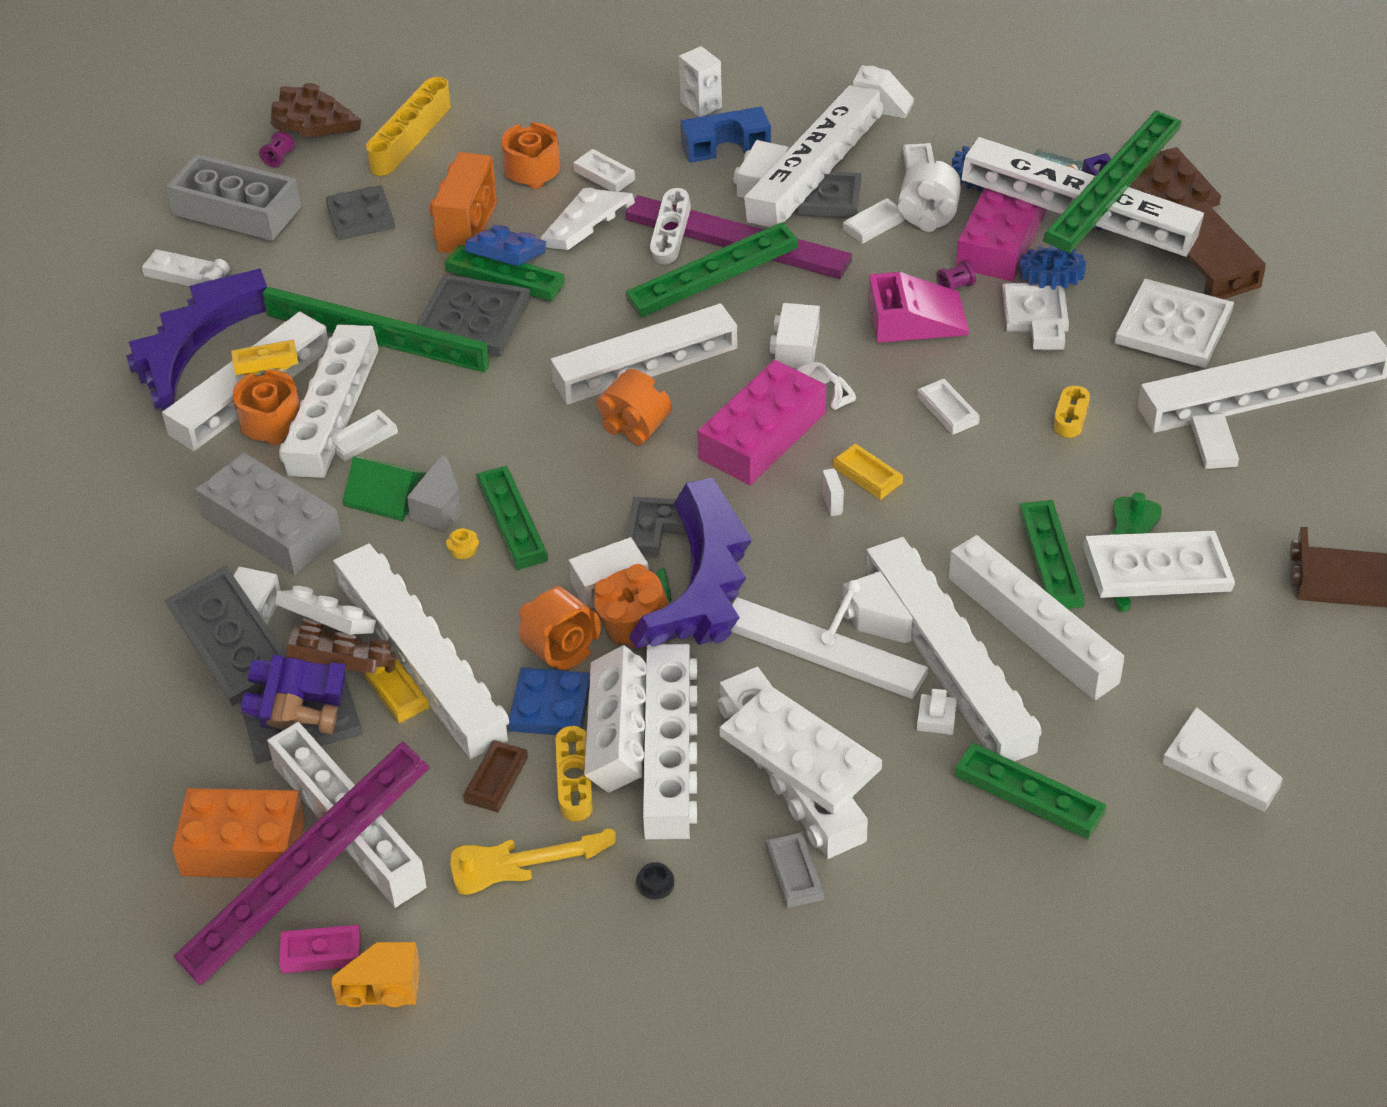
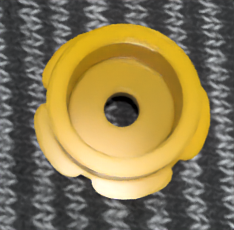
M465 528L453 531L449 535V539L446 540L447 549L457 559L472 557L479 545L477 534Z

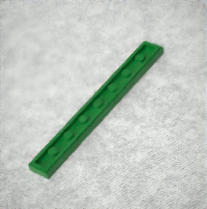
M1155 110L1044 233L1043 242L1070 254L1180 130L1182 121Z
M267 287L262 293L267 316L287 321L298 312H301L326 326L327 332L334 333L337 325L373 326L377 344L380 346L483 373L489 367L486 342L272 287Z

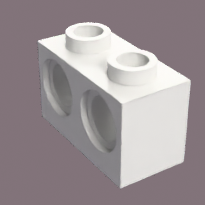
M702 46L680 55V102L698 117L722 108L721 61Z

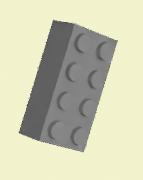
M196 154L166 186L172 215L271 241L276 238L302 207L296 179Z
M244 452L195 489L203 518L294 576L342 538L337 509Z

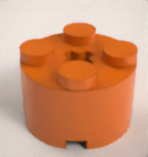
M530 122L531 127L521 128V124L512 126L502 135L505 177L520 184H527L532 189L541 188L544 182L554 178L561 170L559 141L556 131L549 125L538 122Z
M627 369L624 373L622 372L599 396L596 404L604 418L602 425L607 432L613 435L620 432L626 435L636 446H642L672 412L671 401L664 390L659 393L653 387L656 381L650 376L636 369Z
M264 370L265 375L256 377L254 373L243 377L233 389V402L240 431L243 435L257 441H267L270 445L281 444L284 442L285 437L288 436L290 424L295 420L300 409L298 391L294 380L287 373L278 370Z
M634 564L627 569L615 572L608 578L601 579L595 585L594 604L609 639L619 646V643L629 644L630 648H635L629 636L640 618L669 605L659 578L642 564Z
M561 586L553 587L551 590L539 595L533 602L525 603L519 612V618L521 619L519 636L522 644L552 668L557 667L559 670H568L579 665L592 652L588 649L592 640L598 641L600 636L601 621L598 614Z

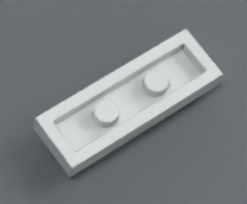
M293 586L292 590L277 591L275 604L349 635L374 632L376 620L363 615L361 608L340 606L336 598L313 595V590L308 587Z

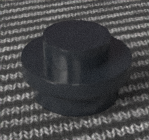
M651 862L643 866L636 878V886L639 893L648 899H662L668 896L673 891L675 885L674 875L671 870L659 862Z

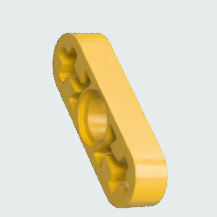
M568 726L561 729L555 738L558 800L561 815L566 820L578 822L588 818L593 810L591 780L584 773L582 776L574 779L566 777L564 773L571 768H579L585 772L587 733L580 727ZM569 742H576V754L569 755ZM579 791V805L572 806L571 792Z

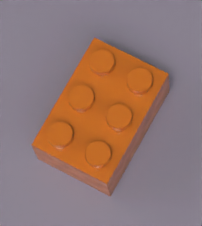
M458 152L454 162L449 164L448 174L445 180L440 182L439 192L436 198H432L429 208L430 215L434 218L433 238L437 239L438 252L452 253L459 244L465 246L467 239L485 230L497 204L492 156Z
M187 788L172 848L180 875L190 877L257 878L302 836L305 814L299 790Z

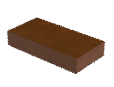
M494 740L463 795L464 802L499 812L528 759L527 749Z

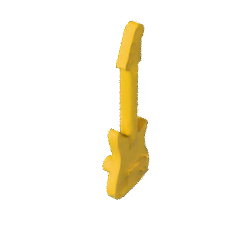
M607 828L602 833L582 836L580 841L512 854L510 852L515 849L513 840H508L492 847L478 845L456 847L451 853L450 861L455 889L459 894L470 895L501 881H528L532 879L531 870H524L519 867L582 855L589 859L612 846L616 842V832L613 829Z

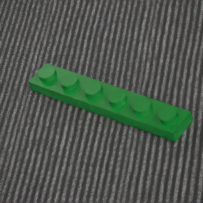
M784 222L778 223L627 290V301L640 318L645 317L797 249L798 238Z

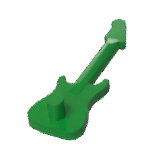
M1141 492L1133 493L1132 497H1118L1113 505V515L1117 526L1111 535L1150 533L1161 518L1162 507L1156 502L1146 500L1145 495ZM1129 596L1113 597L1119 611L1126 612L1130 609L1131 601Z

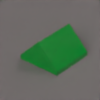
M353 456L343 497V506L403 522L409 512L407 497L427 472L374 458Z

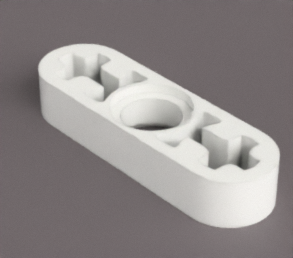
M673 188L664 194L654 228L650 250L653 260L661 265L674 262L678 257L691 209L689 194L682 188ZM677 201H679L676 207L677 212H675L673 210V205L676 204ZM668 222L678 223L677 228L673 230H665L663 226ZM665 241H667L669 248H666L664 252H660L663 251Z

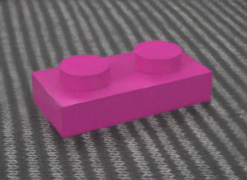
M359 925L281 932L279 965L282 973L344 968L361 955V931Z

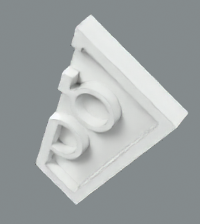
M583 188L540 237L541 240L546 241L545 248L569 250L594 232L593 226L603 220L609 222L616 217L615 211L623 205L626 208L635 203L633 194Z
M1197 707L1164 754L1162 763L1263 812L1266 811L1280 789L1283 779Z

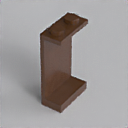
M1207 202L1189 207L1204 213L1199 235L1187 255V258L1206 277L1204 294L1227 299L1262 287L1266 263Z
M1300 527L1298 540H1292L1290 546V560L1296 561V565L1292 567L1291 585L1297 586V600L1387 608V553L1310 547L1308 543V527Z

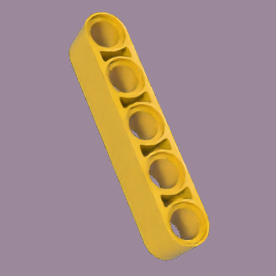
M432 77L427 79L367 142V157L372 174L384 176L393 172L450 110L449 85L445 78Z

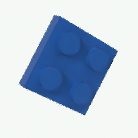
M494 225L492 228L479 232L477 235L467 239L465 251L519 266L545 253L546 241L536 239V235L532 233L511 232L507 226Z
M521 668L509 718L510 732L557 735L561 729L568 726L583 728L589 698L590 673Z

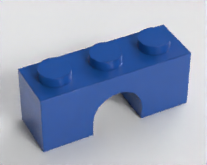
M762 106L680 120L681 144L689 163L717 158L716 146L726 142L739 145L743 153L751 150L756 140L771 143V125Z

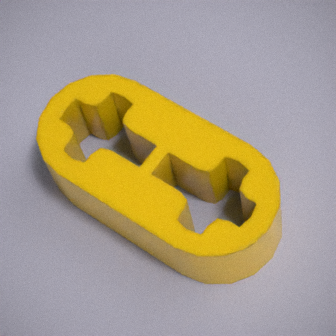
M1072 385L1064 388L1061 392L1053 426L1055 433L1059 436L1072 438L1082 432L1090 402V393L1087 389ZM1073 400L1077 401L1076 405L1071 404ZM1067 418L1073 419L1071 423L1066 422Z

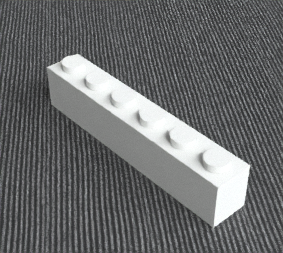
M720 303L551 358L552 382L568 405L603 393L622 372L624 373L627 369H636L653 377L737 349V324Z
M298 312L253 346L294 339L299 364L292 365L285 370H278L287 373L293 378L325 353L328 342L327 330L323 324ZM233 361L162 412L168 436L195 451L237 420L233 402V389L246 375H235ZM262 370L254 376L265 375V372Z
M975 535L951 550L949 579L1092 700H1097L1120 684L1125 656L979 536Z

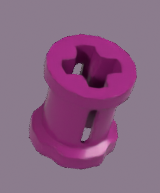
M276 131L271 136L269 144H265L260 148L259 156L266 165L277 168L282 164L283 157L294 150L295 142L288 133Z
M968 260L960 261L958 266L947 270L942 268L936 272L937 284L952 290L964 285L969 287L976 283L974 267Z

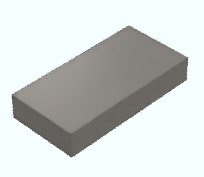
M803 832L766 840V849L786 908L824 900V891Z

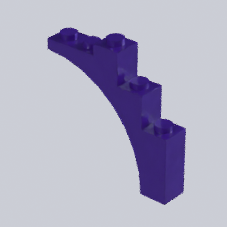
M261 268L191 285L192 298L187 299L188 306L159 313L162 326L157 327L158 334L129 341L132 354H128L126 357L131 373L137 372L140 383L147 382L149 390L156 389L150 391L155 409L162 408V411L175 403L177 384L183 370L194 354L205 343L227 327L250 316L266 312L262 293L267 288V284Z
M713 478L686 483L674 502V506L684 524L690 544L691 572L688 587L682 596L671 604L640 618L629 636L635 648L646 645L654 647L666 640L674 638L686 639L693 635L698 645L709 642L720 643L732 634L731 630L740 618L730 601L738 595V590L746 579L737 562L744 557V552L751 543L752 538Z

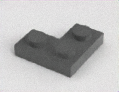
M633 497L626 539L631 537L642 555L659 556L663 532L686 533L684 524L674 506L676 499Z

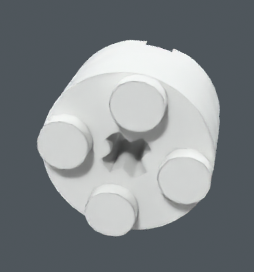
M927 160L913 164L906 171L899 195L898 210L911 224L919 227L924 232H932L936 228L948 224L954 218L957 212L961 186L958 173L950 165L941 161H936V164L926 163Z

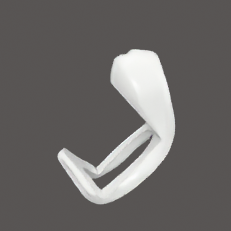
M813 362L797 369V371L824 384L829 381L835 384L830 404L832 409L837 410L855 401L856 395L852 388L843 378L831 372L824 364ZM842 387L847 391L849 395L842 397Z

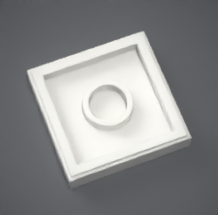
M1029 283L1002 284L1006 332H1031L1032 320H1063L1064 331H1068L1069 319L1063 287L1056 286V289L1052 290L1050 286H1045L1041 289L1037 283L1034 285H1029Z

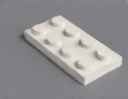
M1215 531L1085 536L1082 544L1100 598L1232 592L1235 585V580Z
M769 684L720 726L721 738L833 815L882 769V759Z

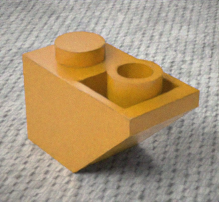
M376 942L332 976L331 982L337 1005L360 1007L363 1005H386L389 1007L416 1005L420 973V959L416 942Z

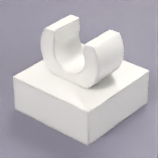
M932 689V695L921 694L917 731L953 735L957 698L946 697L947 690Z

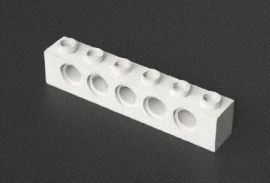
M337 325L333 336L328 339L324 356L319 359L315 376L309 381L307 394L304 400L300 401L298 414L290 424L289 434L285 443H282L279 449V458L284 463L288 476L325 478L336 452L335 444L329 436L346 428L379 351L373 326ZM337 436L335 439L340 442V437Z
M661 644L654 647L647 645L643 802L645 840L690 839V824H697V801H690V794H697V771H690V764H697V742H690V736L697 735V714H690V707H697V686H690V680H697V658H690L689 644Z
M758 666L720 682V698L717 699L720 713L725 719L731 718L768 684L772 686ZM755 761L758 768H764L768 773L774 791L778 795L782 794L788 802V808L794 820H800L805 826L812 846L814 848L819 847L827 859L867 842L868 819L853 798L833 815Z
M300 722L293 724L267 740L274 768L293 790H299L300 798L318 819L355 786ZM382 815L345 848L346 852L394 908L427 888L421 859Z

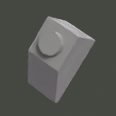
M443 455L438 458L407 497L411 521L442 532H446L450 525L460 518L463 509L454 474L448 458Z

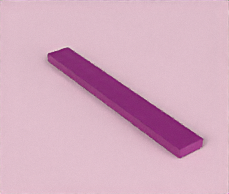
M637 195L634 199L635 203L625 211V220L655 228L662 201ZM673 205V210H674L675 212H677V211H676V207H677V206H676V205ZM690 209L683 236L726 247L765 229ZM668 222L663 226V229L673 230L677 228L678 223ZM798 239L797 249L772 260L841 279L852 262V253Z
M404 741L398 744L173 957L201 986L430 769L428 764Z

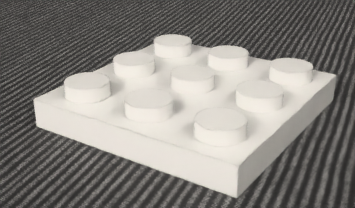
M1144 279L1116 333L1115 344L1206 368L1232 313L1234 302Z

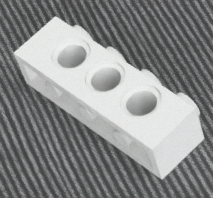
M625 645L592 661L590 670L584 775L607 793L631 783L643 775L647 666L646 662L639 655L634 654Z

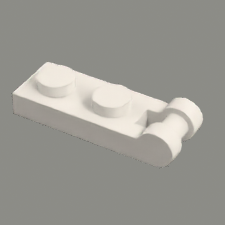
M156 249L142 266V271L145 277L191 286L223 278L230 271V267L222 259H216L212 262Z

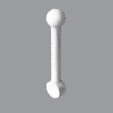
M851 580L847 583L848 591L829 630L821 635V640L826 646H832L836 642L835 632L853 595L860 590V584L856 580Z

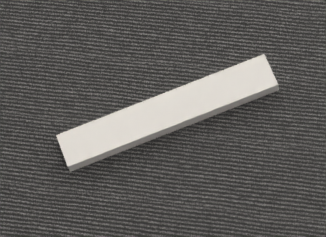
M739 597L732 604L740 618L731 631L754 641L912 700L927 677L928 667L837 633H835L836 642L832 646H826L821 640L822 633L828 631L826 629Z

